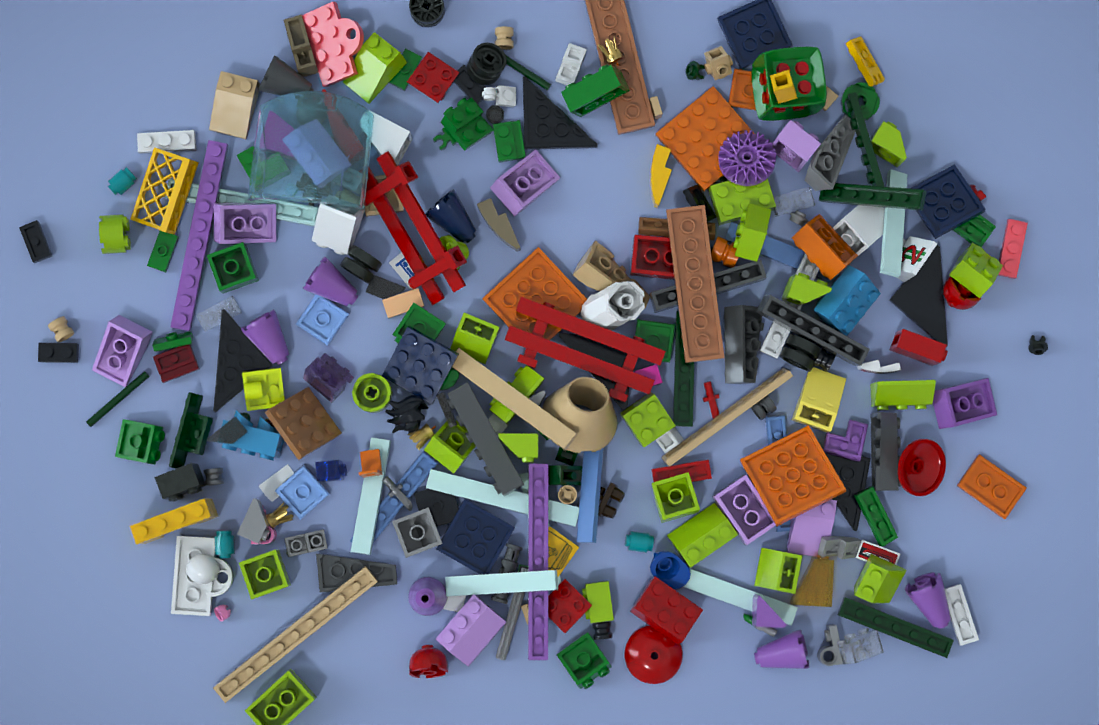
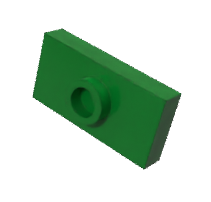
M405 48L402 56L407 63L389 82L403 91H406L409 85L407 83L408 79L422 60V56Z
M159 231L147 266L166 273L179 237Z
M192 331L180 334L176 332L169 333L166 337L154 339L152 344L153 350L157 352L191 344L193 334Z

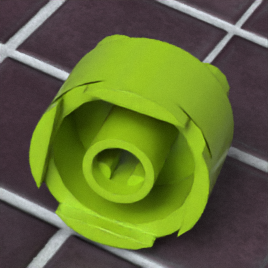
M124 214L99 216L101 220L99 221L100 243H104V248H101L102 254L126 253L127 250H131V241L128 235H126V231H130L127 216L124 217Z
M367 373L359 377L352 390L355 404L369 413H378L386 409L393 395L390 383L381 375ZM370 389L377 391L374 398L368 396Z

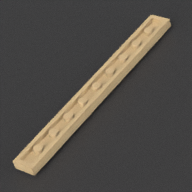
M365 566L216 684L213 689L226 703L375 585L378 580Z

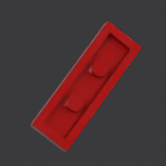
M709 460L651 469L653 482L688 472L692 482L712 479Z

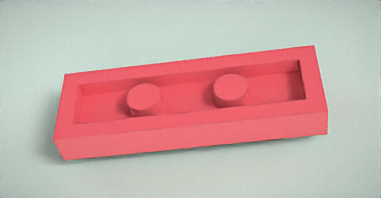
M1013 219L1007 220L999 262L1003 267L998 274L999 276L1017 278L1027 222Z

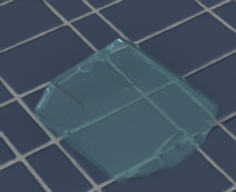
M322 91L288 93L260 105L248 200L274 199L334 204L364 210L374 115L365 107L349 98Z

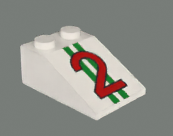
M912 236L906 240L903 238L901 275L898 279L906 282L914 277L937 243Z

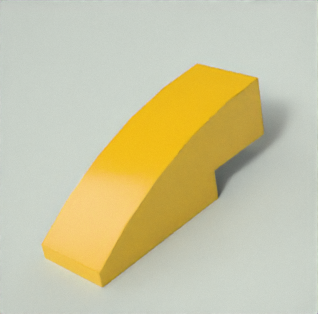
M658 144L655 148L650 170L651 196L656 208L659 206L672 169L665 167L671 149Z

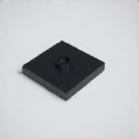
M431 489L414 493L418 510L429 507L436 527L451 523L459 509L454 495Z

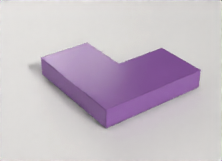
M849 420L845 437L827 432L823 451L859 462L862 456L868 424Z

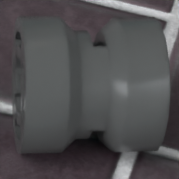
M768 395L751 407L752 411L761 421L766 418L768 413H773L777 410Z

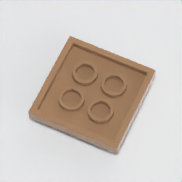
M309 387L265 412L298 460L342 434Z

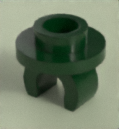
M696 61L690 62L685 70L687 78L689 80L704 79V76L699 74V70H703L705 67L704 65H699Z

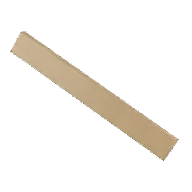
M460 348L457 349L456 352L459 355L452 368L565 451L577 437L574 431Z
M782 368L663 455L662 460L669 467L792 378V373Z

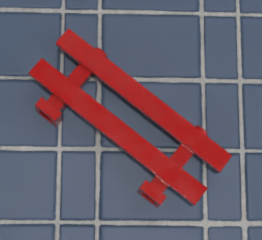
M387 151L377 158L387 177L385 180L378 183L368 165L357 171L369 178L364 185L366 192L361 195L360 201L365 206L371 203L375 205L415 274L408 280L409 286L412 289L421 286L431 304L434 305L445 298L434 277L442 273L453 293L466 286L457 268L467 263V260L458 245L446 251L408 185V183L419 178L411 163L407 161L397 166L390 152ZM393 189L436 263L428 268L385 195Z
M524 297L520 298L516 312L535 318L537 321L532 334L509 326L505 340L526 348L524 355L520 354L517 362L536 368L538 361L535 360L538 352L616 382L614 389L610 388L608 392L609 396L614 399L626 402L628 395L625 394L627 387L650 394L655 380L637 374L633 370L638 358L660 366L666 351L645 344V340L640 337L634 336L632 339L555 310V306L550 303L544 302L542 305ZM551 324L627 353L622 368L543 338L547 325Z

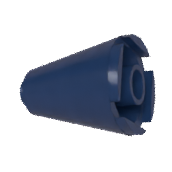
M454 189L436 202L433 209L430 208L425 213L427 218L460 242L466 241L469 243L476 236L474 234L476 229Z

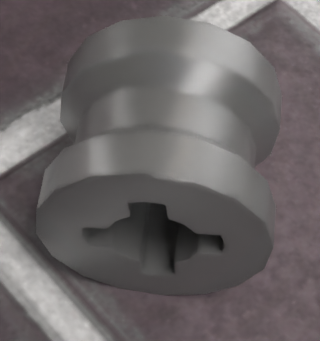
M223 468L204 470L206 475L205 485L224 484V479L221 476Z

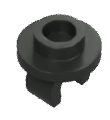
M1032 335L1028 346L1029 352L1035 355H1041L1046 352L1048 344L1045 342V336H1042L1040 341H1036L1035 336Z

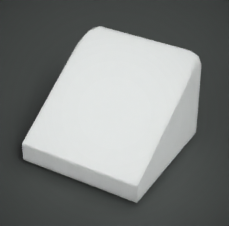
M675 427L656 439V442L665 454L684 441Z

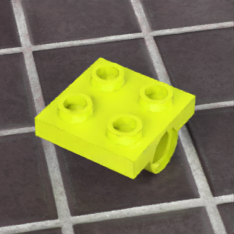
M281 367L242 372L247 411L272 408L285 400Z

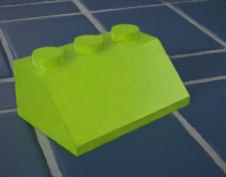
M526 365L524 368L520 367L514 374L516 378L512 383L509 381L507 383L527 398H530L544 382V378ZM495 398L489 404L491 406L489 410L507 425L516 415Z
M936 380L877 381L870 384L871 407H877V410H889L888 407L896 406V410H907L908 406H915V409H927V405L933 404Z
M499 433V440L518 459H522V463H534V459H538V434Z
M713 503L667 536L687 566L691 568L735 538L738 533L722 511Z

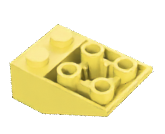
M813 367L811 372L808 371L791 420L809 425V427L826 433L831 432L838 413L846 378Z

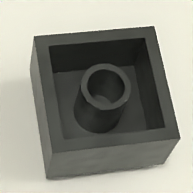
M195 463L184 465L154 477L162 499H169V502L184 498L183 494L186 493L191 495L202 491L201 487L206 486L200 467Z

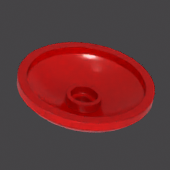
M917 439L904 449L898 463V478L906 492L915 496H926L938 488L943 480L946 469V460L942 448L935 441Z
M645 626L635 631L628 639L624 656L626 665L635 678L644 683L659 684L671 679L677 673L682 663L683 653L681 644L677 645L653 627ZM653 652L658 653V657L656 659L651 658V654Z

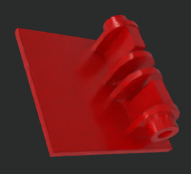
M427 52L407 83L439 103L440 100L442 101L445 98L446 91L460 72L430 52Z
M564 579L558 585V590H554L548 596V617L566 633L592 605Z

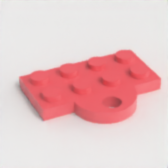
M330 2L302 15L322 86L329 87L358 74L353 55L357 54L363 45L364 34L361 26L352 19L341 18L337 2ZM355 29L356 37L351 39L350 33Z

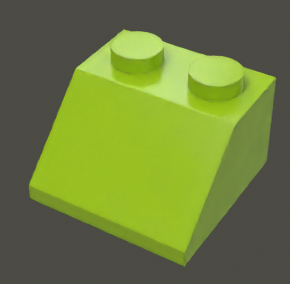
M883 121L870 139L874 153L895 167H899L907 158L901 133L897 130L896 125Z
M451 416L431 438L424 451L452 473H455L475 449L476 445L474 442L470 444L465 435L468 432L466 427H461L459 422Z
M689 472L651 483L661 523L699 512L700 507Z
M870 554L854 585V595L871 603H890L906 573V569Z

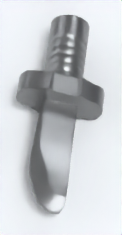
M388 476L384 477L382 482L391 490L388 495L390 497L395 495L411 511V501L400 491L403 485L400 483L396 486Z

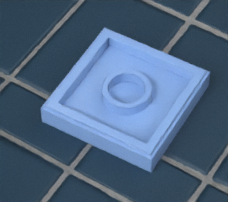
M315 295L296 325L328 346L349 316V313L328 299Z
M305 465L275 490L300 520L330 494Z

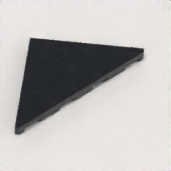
M523 76L525 150L597 148L596 142L557 105L550 101L541 90L533 85L526 76Z
M937 245L918 273L904 282L889 301L935 341L948 346L940 246Z
M225 309L221 312L214 412H217L244 389L242 372L263 370L272 366L271 362L243 333L241 327Z
M559 333V337L569 348L622 368L627 353L577 334ZM591 373L596 380L600 381L607 388L608 392L610 388L614 389L616 382ZM627 387L625 392L627 395H629V387ZM612 398L622 411L628 407V398L626 402Z
M825 453L846 488L845 493L832 500L837 501L836 506L851 528L857 531L861 508L854 495L865 489L871 458L861 456V460L858 462Z

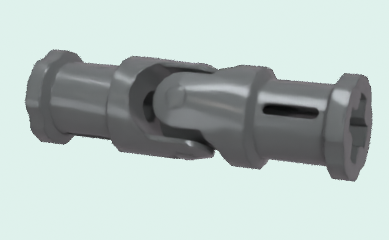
M506 543V554L501 561L502 567L498 574L515 573L514 570L518 567L517 560L520 551L523 549L522 547ZM496 593L491 597V600L507 604L508 593Z

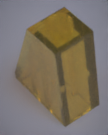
M817 555V559H811L796 588L795 594H793L790 600V604L832 607L834 560H829V556L822 558L820 555Z

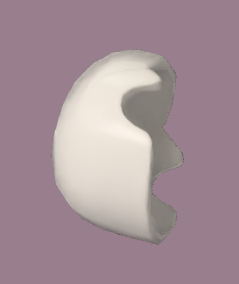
M197 554L190 559L187 565V575L196 583H210L216 579L219 573V564L210 555Z

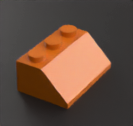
M820 214L810 220L792 237L795 245L807 254L809 261L816 264L821 274L829 280H832L858 257Z

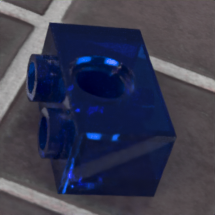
M341 460L315 462L317 482L344 480V476H347V466Z

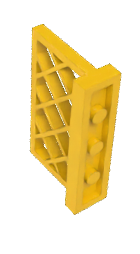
M154 147L130 220L175 235L199 162ZM159 153L163 154L166 160L161 165H158L156 161ZM181 160L180 169L174 171L171 163ZM168 165L171 174L163 177L160 169ZM157 172L160 180L152 183L151 175ZM173 177L175 181L174 187L168 189L165 181ZM162 183L165 192L157 195L154 187ZM151 190L154 198L146 202L145 193ZM167 195L169 199L168 205L162 207L159 199ZM156 201L159 210L151 213L148 205ZM145 208L148 216L139 219L140 210ZM160 213L163 218L161 226L156 225L153 218Z

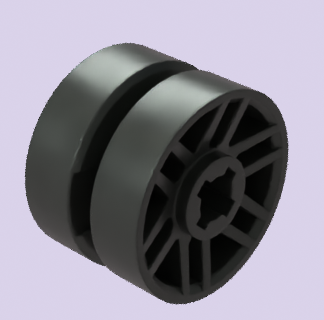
M410 0L409 2L412 19L422 27H433L440 23L444 17L445 8L443 0Z
M493 43L479 44L474 49L467 63V72L479 84H493L498 80L506 65V55L499 46Z
M352 245L348 254L353 260L345 257L340 266L357 278L370 284L374 274L369 269L377 272L382 263L364 250Z
M790 334L786 345L790 348L784 347L779 357L802 370L811 372L815 364L811 358L817 359L822 349L802 337Z

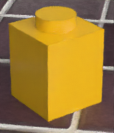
M789 70L770 75L778 104L797 98Z

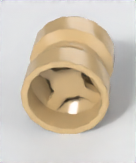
M506 26L496 27L495 35L497 40L495 45L499 46L502 50L513 49L514 41L512 36L514 35V28Z
M65 316L59 317L48 324L50 331L55 333V339L58 343L74 335L73 329L67 325L68 321Z
M565 485L558 491V499L561 503L571 504L577 498V492L573 486Z

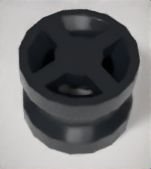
M822 348L818 358L814 361V366H820L827 372L836 355L828 354Z
M611 622L592 624V628L595 629L594 640L613 638L610 632Z

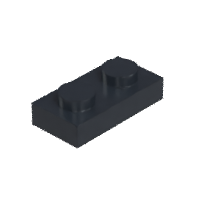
M463 65L457 70L460 73L454 80V83L469 98H473L479 104L484 99L482 91H484L486 86L475 82L469 76L467 67Z
M698 184L683 191L690 206L705 205L707 222L716 218L714 211Z
M36 220L19 227L33 263L52 257L39 221Z
M77 343L38 344V362L78 363L79 344Z

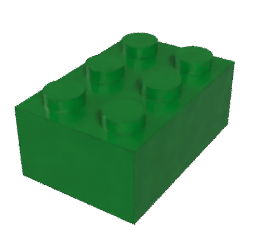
M604 65L598 69L599 72L593 75L587 74L582 77V81L567 85L561 93L569 111L582 117L629 92L630 89L622 72L612 65Z

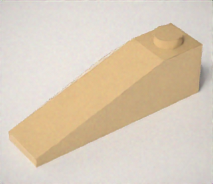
M595 240L578 263L573 276L586 286L597 291H602L615 282L633 281L644 291L643 302L646 308L650 298L648 293L635 279H630L625 273L626 269L624 266L619 267L613 260L615 256Z

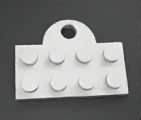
M177 536L171 614L211 616L212 597L224 594L231 587L233 571L225 560L215 557L214 538ZM197 554L213 556L219 564V573L225 572L228 575L227 582H219L218 575L216 579L207 584L192 581L187 575V565L190 559Z

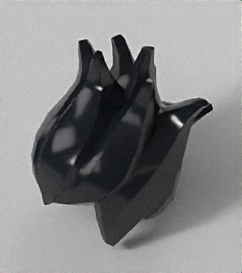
M410 395L400 402H389L393 408L392 410H386L385 413L393 417V419L387 420L388 423L395 424L392 433L404 430L408 431L409 434L419 429L421 420L425 419L421 410L429 408L422 398Z

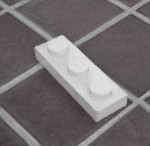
M195 131L137 133L138 153H152L154 147L167 152L196 150Z
M961 584L944 588L958 644L962 646L978 641L979 638Z

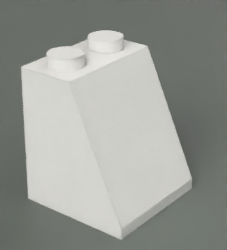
M369 110L367 114L362 116L359 123L361 124L360 128L364 136L380 156L389 151L398 166L413 140L410 131Z
M329 195L319 205L312 241L316 242V245L319 247H328L337 254L347 255L352 245H354L365 208Z
M858 205L839 221L833 229L859 256L883 235L885 208Z

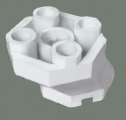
M633 281L615 282L602 291L590 295L582 305V320L612 331L629 320H635L644 310V291Z

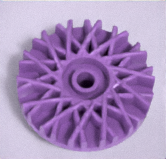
M745 130L743 134H740V131H738L737 135L733 133L732 137H727V140L723 142V146H720L719 168L729 181L737 185L753 186L760 184L772 174L775 168L776 153L775 148L773 149V143L769 139L766 140L764 134L759 136V132L756 135L752 133V130L749 133Z

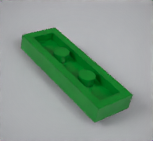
M869 486L854 495L879 546L883 547L897 539L898 536L874 487Z

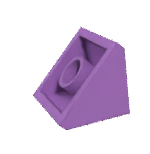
M756 594L753 596L752 625L785 628L787 626L761 596Z

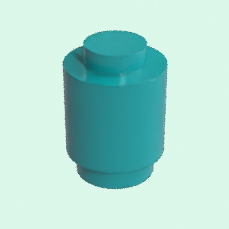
M126 167L108 181L110 183L108 188L115 195L118 193L122 195L134 184L137 178Z
M216 531V536H214L215 555H219V559L231 558V554H235L232 531Z
M630 531L629 535L626 534L625 546H628V550L647 553V551H652L654 536H649V533Z

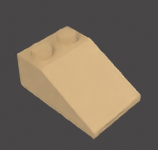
M221 71L215 91L209 130L247 139L260 92L258 90L260 87L259 81Z

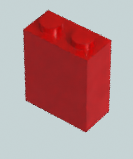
M905 329L895 333L890 347V351L931 366L944 361L948 353L945 350L946 344Z

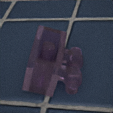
M324 353L321 359L317 357L305 369L303 379L332 403L345 390L346 383H351L354 377L346 367L340 366L333 356L330 357Z

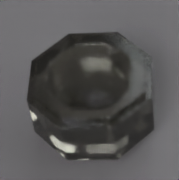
M492 105L486 110V119L490 124L501 123L504 120V111L500 106Z

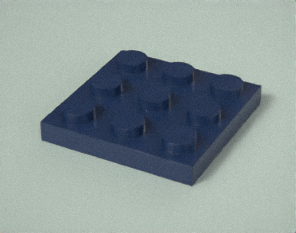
M755 0L717 17V21L740 69L752 65L761 53L793 46L772 0Z
M955 164L910 188L927 191L923 210H916V212L935 239L985 212V207Z
M408 326L382 377L419 396L424 401L433 404L459 353Z
M464 498L441 539L442 544L438 545L436 550L480 575L489 574L515 527Z

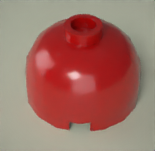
M951 276L944 284L943 294L948 305L951 307L966 310L974 307L981 300V297H977Z
M424 645L422 649L412 654L409 662V675L411 677L420 678L421 674L426 675V678H436L446 675V672L448 673V662L445 654L439 649L433 648V645Z

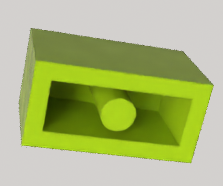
M609 581L586 583L585 588H582V594L592 605L585 613L586 619H590V623L614 620Z

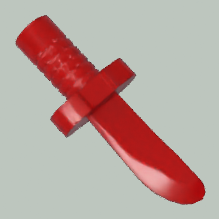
M711 381L704 382L707 397H703V402H709L712 418L714 419L719 415L715 399L720 397L719 394H714Z

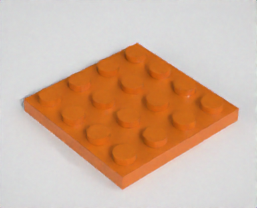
M713 86L656 132L655 136L666 148L671 149L670 153L705 192L724 176L718 163L720 146H723L724 140L726 141L727 137L731 138L733 133L737 135V132L740 131V134H743L745 130L749 133L751 129Z
M539 247L482 298L508 327L513 326L531 334L537 319L516 312L521 297L542 305L544 302L550 303L555 306V310L574 317L581 312L582 305L587 300ZM548 324L543 338L551 340L562 329Z
M809 425L740 459L744 470L756 488L776 527L846 492L845 486Z

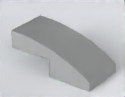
M843 536L822 537L818 555L822 558L838 556L841 559L856 558L861 540Z

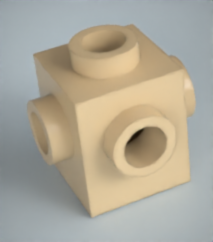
M722 46L704 53L706 73L708 75L711 74L714 80L722 79L732 74V59Z

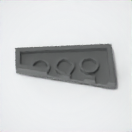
M316 554L320 592L335 591L365 566L378 580L372 587L398 584L396 565Z

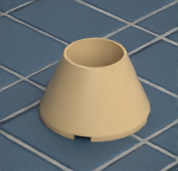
M580 377L553 392L543 404L542 409L577 434V437L567 448L568 451L581 453V451L596 452L607 446L616 433L617 416L608 390L600 381L594 378ZM574 404L586 406L592 411L581 410Z

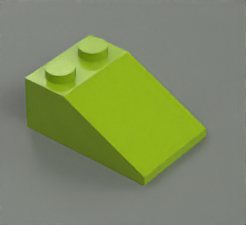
M374 32L363 43L354 59L358 74L343 80V83L370 104L403 68L407 61L397 49Z

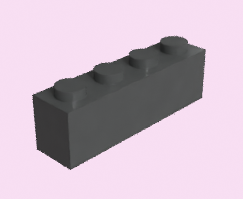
M746 305L724 307L725 383L750 384L756 382L759 361L756 355L757 351L761 348L759 334L760 331H763L764 323H761L762 315L756 313L758 307Z
M876 412L870 414L872 486L875 491L899 490L901 484L898 478V463L900 459L898 448L901 446V439L897 437V429H900V418L897 417V413Z

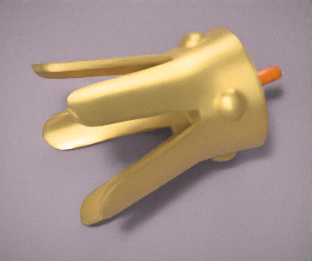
M614 36V43L609 39L605 41L609 53L602 45L598 44L597 46L607 57L609 64L616 62L617 66H619L617 61L622 58V54L617 48Z
M426 423L421 429L407 435H411L409 439L413 440L414 443L419 441L416 448L420 450L435 435L432 430L436 426L430 428Z
M284 502L274 512L266 515L268 523L272 528L293 520L294 516L292 514L285 516L288 513V505H284Z

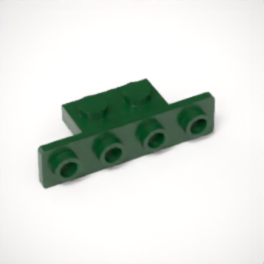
M188 393L175 444L170 456L169 467L177 469L184 466L188 452L199 455L204 454L213 418L198 414L203 399L202 395Z

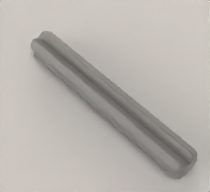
M514 592L496 654L497 659L506 660L525 592Z

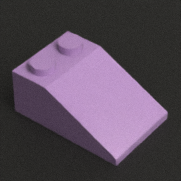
M535 149L500 176L490 189L515 217L556 183L560 177Z
M214 203V241L219 244L276 242V204Z
M121 315L116 316L108 322L92 371L126 387L147 349L153 332Z
M829 500L791 519L787 553L821 557L818 555L821 538L831 536L835 520L836 500Z

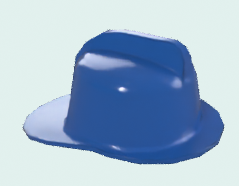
M669 551L655 552L653 554L654 557L650 565V571L654 577L656 576L673 589L682 588L688 583L691 575L690 569L676 554Z

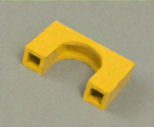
M203 498L133 524L130 528L136 544H147L163 538L167 533L193 524H200L219 516L213 499Z

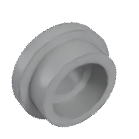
M797 210L795 213H790L791 217L789 220L801 226L805 222L807 223L806 214Z

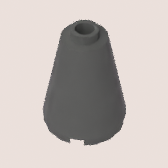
M274 55L258 90L304 101L305 98L310 99L314 89L311 88L312 84Z

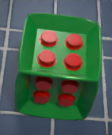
M792 47L775 49L761 53L752 64V87L759 120L776 121L803 118L817 114L825 106L827 89L824 65L819 48ZM789 70L797 98L778 104L770 75Z

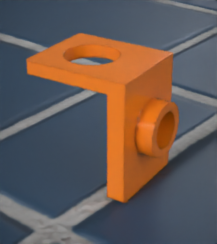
M380 450L361 451L362 472H359V475L363 478L383 475Z

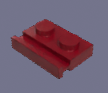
M191 344L179 346L153 356L162 383L200 369Z

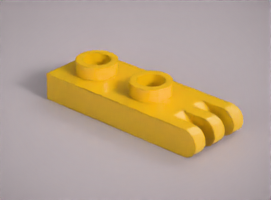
M860 36L845 43L868 85L872 87L884 82V76L863 38Z

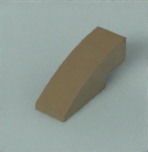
M302 15L284 19L298 73L303 77L319 73Z
M491 198L478 203L477 207L489 228L506 245L517 252L520 251V245L506 213L498 215Z

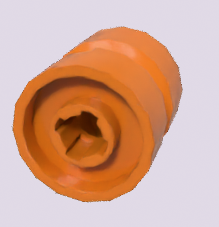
M718 236L711 250L712 261L720 262L722 260L724 266L729 268L735 267L739 257L735 256L736 248L733 247L734 242L729 245L726 239Z

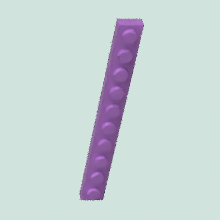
M208 140L171 328L191 331L214 218V203H217L228 144Z
M529 464L528 572L547 571L548 464ZM548 590L528 592V660H548Z

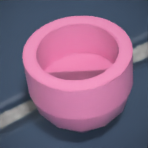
M222 604L214 608V613L221 622L230 617L231 610H227V605Z

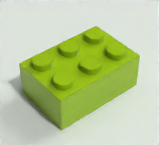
M768 178L762 183L753 186H741L731 181H725L711 185L708 189L719 226L740 220L742 211H747L749 203L769 208L771 211L776 207Z
M291 668L255 700L245 712L257 725H288L317 696Z

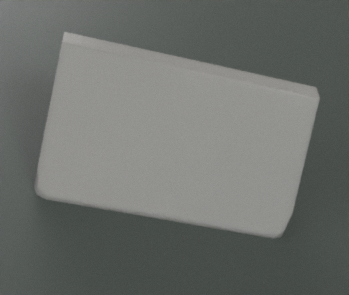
M541 391L528 399L540 406L546 393Z

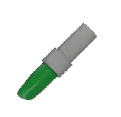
M744 613V620L752 625V616ZM754 627L772 637L777 633V630L772 627Z

